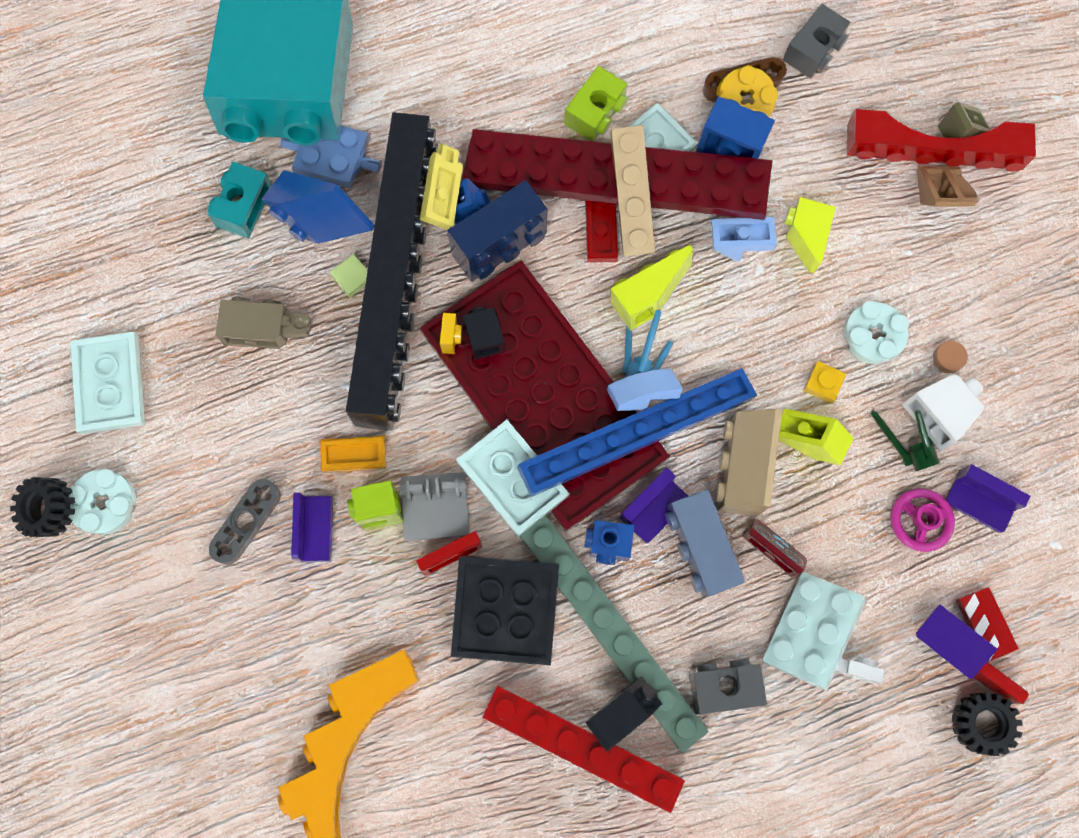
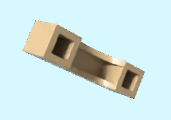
M643 125L613 128L610 131L617 186L622 255L632 256L655 253Z

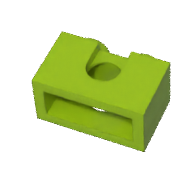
M597 66L566 107L564 125L589 141H595L599 134L604 135L612 123L611 115L615 114V112L620 113L624 109L628 101V97H626L628 83L602 67Z
M391 480L351 489L352 499H347L350 518L354 519L356 524L362 525L365 531L403 523L399 494Z

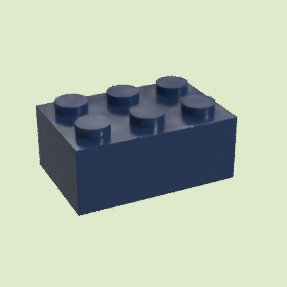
M525 180L447 230L451 255L471 282L478 278L484 279L493 273L496 266L502 262L509 263L520 254L521 250L529 245L530 247L536 246L545 238L548 208Z

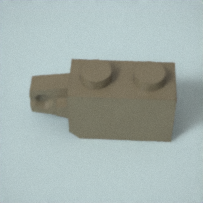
M233 297L232 300L221 299L215 336L223 345L280 349L286 344L287 338L308 337L311 319L308 315L288 311L284 304L277 300L265 299L261 303L251 302L243 297Z

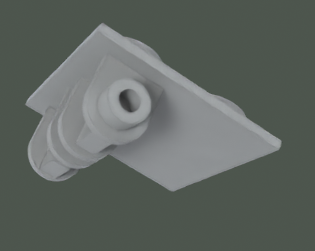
M465 472L401 477L400 496L402 497L404 541L464 537L469 534Z

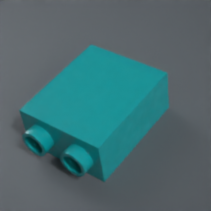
M220 0L203 93L204 101L218 135H224L228 139L240 143H250L258 137L286 138L292 143L304 146L316 144L320 139L339 140L353 31V21L348 0Z

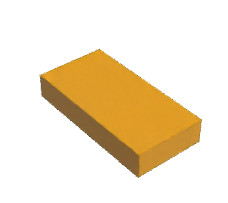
M372 436L320 440L321 472L332 473L386 469L385 437Z

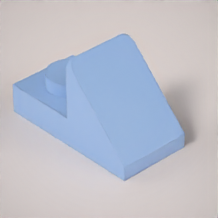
M765 217V220L729 218L712 219L711 221L714 250L735 261H741L744 251H772L777 246L774 217Z

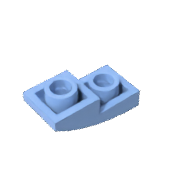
M659 369L638 373L608 385L607 388L617 411L645 410L648 408L650 400L678 399L683 390L672 369Z

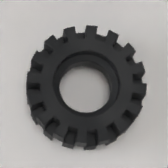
M31 477V479L22 481L23 485H18L16 488L19 495L13 494L11 499L16 501L15 506H10V511H15L16 514L11 517L12 522H19L15 526L17 531H22V535L30 537L59 536V533H64L67 530L65 525H71L73 521L69 518V515H75V509H70L71 504L75 503V498L69 497L73 493L72 489L66 487L67 483L65 481H60L57 478ZM44 499L45 509L42 516L41 504Z
M972 693L969 694L970 697H963L960 700L962 705L955 706L954 710L958 714L957 716H952V722H957V727L953 728V732L960 735V738L957 740L960 744L967 745V750L981 755L999 756V754L1009 753L1010 750L1008 748H1016L1018 745L1014 739L1022 737L1023 732L1017 731V726H1023L1022 720H1016L1015 716L1020 713L1017 708L1010 707L1013 703L1009 699H1002L1003 696L999 694ZM984 710L992 712L998 721L997 732L988 738L978 732L975 724L976 717Z

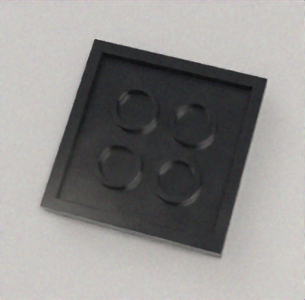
M460 555L451 657L551 665L559 563Z

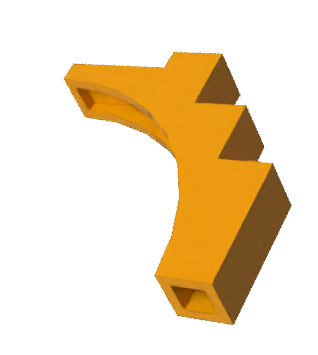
M403 649L328 685L331 691L327 695L329 704L335 714L340 712L341 718L303 736L306 741L302 745L305 757L310 764L315 763L317 769L278 787L280 795L277 796V801L284 815L288 814L291 821L304 815L307 821L303 823L307 838H341L339 819L341 788L349 759L361 735L378 712L398 694L420 682L407 650Z

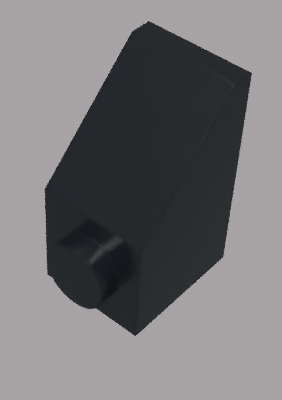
M641 676L611 698L585 723L607 752L645 722L662 705V702L659 700L654 688L647 684Z

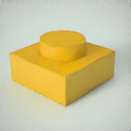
M443 313L440 337L442 353L455 354L456 344H461L463 326L458 325L456 314Z
M817 361L803 391L832 404L835 402L847 374Z

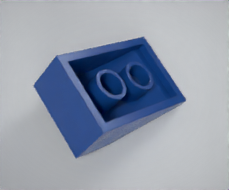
M283 170L262 198L270 207L268 212L278 221L285 222L290 227L289 233L301 242L308 240L319 244L369 232L374 229L373 222L337 184Z

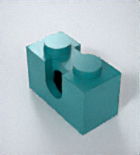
M232 162L229 170L225 171L221 177L220 186L223 189L219 197H213L209 203L208 216L215 227L249 239L265 206L262 198L270 189L272 183L267 173ZM236 196L242 197L238 201H232L233 198Z

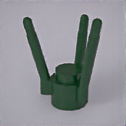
M920 410L915 411V417L922 442L910 446L911 453L909 454L876 411L871 412V416L901 455L905 467L913 465L916 472L940 464L933 441L927 434Z

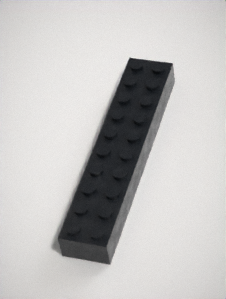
M392 112L345 411L355 427L393 431L394 422H399L401 403H397L398 391L403 392L405 387V373H402L403 361L407 362L409 358L410 344L406 343L407 332H412L414 324L411 302L416 303L418 297V284H415V274L421 273L422 255H419L420 245H425L426 227H423L424 221L420 220L429 160L432 153H437L438 144L435 143L436 129L431 128L430 117L425 115Z

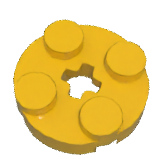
M745 66L727 74L718 85L716 96L732 99L741 106L753 111L763 112L768 117L772 114L775 102L778 99V91L770 77L764 71L752 66ZM741 91L745 93L749 91L752 94L751 104H741Z

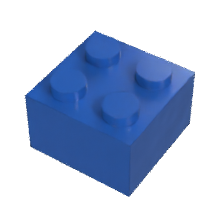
M718 96L704 125L696 152L758 159L775 120L769 118L763 112L750 110L732 99H724Z

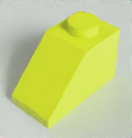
M800 197L795 207H789L784 224L789 225L786 237L808 272L815 273L823 261L836 207Z
M784 409L781 415L780 442L814 460L841 465L854 438L838 419Z

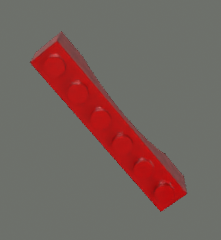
M855 109L847 123V156H857L859 159L882 158L890 162L906 160L916 161L918 164L942 163L950 167L966 165L975 166L978 169L1002 168L1009 172L1024 170L1036 157L1035 124L1005 121L996 128L979 135L965 138H943L913 130L897 121L886 111Z
M497 686L482 717L669 813H672L686 781L617 745L606 752L593 733L500 686Z

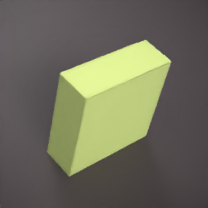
M354 254L329 272L349 298L365 287L367 269Z

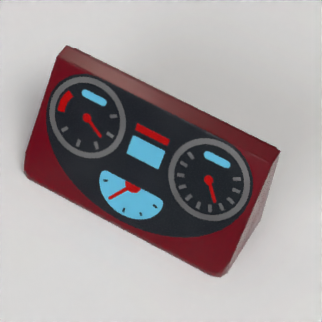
M756 519L743 534V538L789 576H798L805 570L807 558L760 520Z

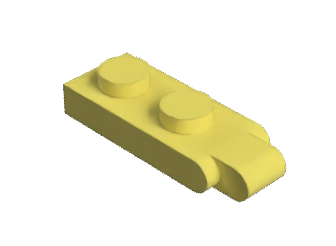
M441 143L438 146L437 153L433 152L429 160L420 220L448 230L454 226L463 164L458 162L459 150Z

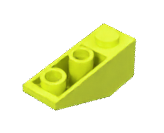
M690 245L681 250L675 249L671 251L666 258L655 264L651 263L644 266L639 273L630 278L619 280L610 288L611 304L630 331L653 319L656 310L661 311L692 265L693 248Z

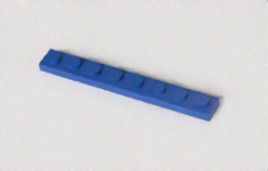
M743 368L687 391L681 394L678 399L666 400L518 464L517 470L530 496L533 497L749 402L757 396V393Z

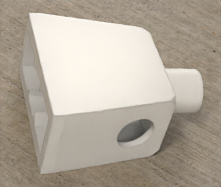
M953 374L918 391L905 401L902 406L915 421V411H921L929 438L942 451L958 441L983 412L984 405L977 398L983 392V387L976 379L970 378L963 382L958 375Z

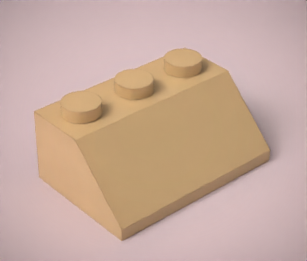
M782 410L737 411L731 418V421L726 420L723 439L728 440L727 451H722L719 462V470H724L723 481L717 483L715 501L720 502L719 511L757 517L770 508Z

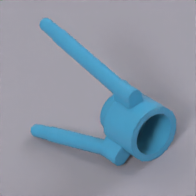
M660 310L655 311L642 356L634 357L633 361H631L632 330L630 331L626 325L625 356L621 372L626 375L625 378L642 372L659 370L673 346L672 341L667 342L654 366L651 367L652 361L648 358L659 325Z

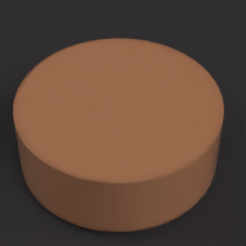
M956 341L942 343L935 349L933 354L935 366L945 373L959 371L966 365L968 360V353L965 347Z

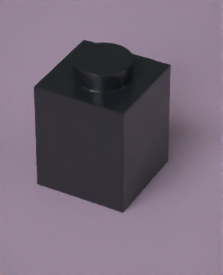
M477 307L470 310L467 315H463L464 326L475 360L505 352V342L494 307L488 309L486 307Z

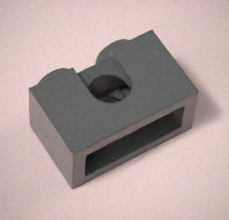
M821 3L790 42L782 61L812 79L818 70L823 72L833 58L830 53L834 49L839 52L849 38L845 33L851 22Z
M749 658L729 661L730 668L717 669L716 663L696 665L697 672L688 673L695 714L702 715L767 706L761 665H750ZM723 676H729L733 679L734 688L729 695L723 694L720 689L719 681Z

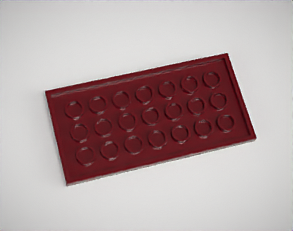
M522 260L420 327V332L493 431L505 420H508L537 456L637 413L636 410L617 411L607 391L608 385L614 383V381ZM477 307H486V309L494 307L505 342V352L475 360L464 326L463 315H467L470 310ZM443 313L456 314L458 325L463 326L461 344H456L455 354H446L441 351L440 337ZM658 441L561 484L567 490L569 496L552 509L551 512L565 532H567L670 458V455Z

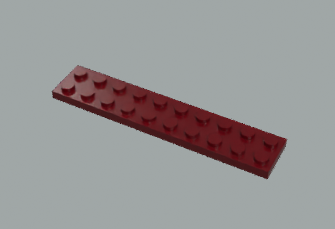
M478 129L472 130L461 181L468 178L479 189L508 192L526 180L537 195L618 204L611 143ZM645 147L651 208L765 220L773 160Z

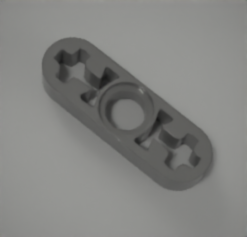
M260 479L249 487L210 542L209 554L213 560L224 565L233 564L239 560L280 501V490L273 482ZM270 487L268 493L271 495V499L269 501L263 499L257 506L263 510L260 515L254 509L247 507L250 502L256 506L261 498L257 494L260 489L266 491ZM244 513L252 514L254 518L252 527L246 531L239 530L237 527L238 517ZM230 529L235 534L244 537L241 542L234 538L230 544V548L233 550L232 554H224L220 557L222 550L219 549L220 544H228L233 536L228 534Z

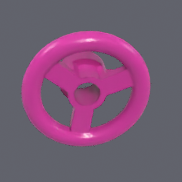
M924 488L906 491L897 498L891 510L892 529L896 537L910 549L920 552L935 551L943 547L953 535L955 528L953 510L947 500L935 491ZM926 498L936 503L940 509L933 504H925L917 508L910 500ZM902 510L912 517V522L916 527L914 539L909 537L902 527ZM922 514L927 516L928 524L922 521ZM943 519H945L942 534L933 541L925 542L927 532L940 527Z

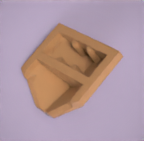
M958 166L918 167L917 176L921 204L934 207H975L980 199L974 188L961 175L962 170Z

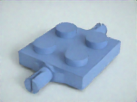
M341 126L339 140L320 139L316 144L308 146L292 143L286 138L281 139V148L297 151L292 165L293 173L334 183L341 187L351 189L355 176L362 169L379 173L382 166L381 160L365 157V150L370 140L369 133Z

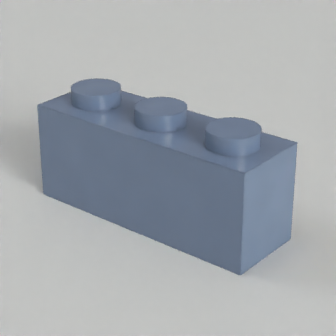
M708 489L666 506L668 512L665 513L666 521L671 531L676 530L680 540V543L677 544L678 551L682 560L689 562L693 572L689 577L696 593L701 592L702 597H710L746 583Z

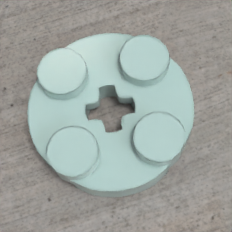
M868 301L855 309L848 317L843 330L844 339L847 338V343L850 346L848 349L857 359L868 364H881L896 358L905 348L909 335V321L904 315L888 304ZM869 327H878L883 333V337L880 336L877 340L873 339V333L869 331Z
M109 469L94 470L81 476L73 486L69 487L73 491L69 497L75 498V503L70 506V509H75V515H69V517L73 520L74 525L83 531L91 534L109 535L121 530L132 517L130 514L133 511V505L136 506L137 498L132 484L125 477ZM100 495L109 497V500L105 502L106 508L104 510L94 505L96 498Z

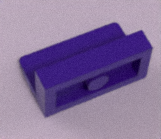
M971 464L959 470L945 499L952 508L994 531L1002 533L1005 532L1014 511L1025 508L1031 496Z
M668 468L619 517L625 524L634 525V533L646 544L668 524L665 513L668 512L666 506L688 497L673 482L676 476Z
M301 492L293 493L291 558L299 563L332 561V496H304Z
M941 604L916 632L917 638L969 679H973L998 650Z

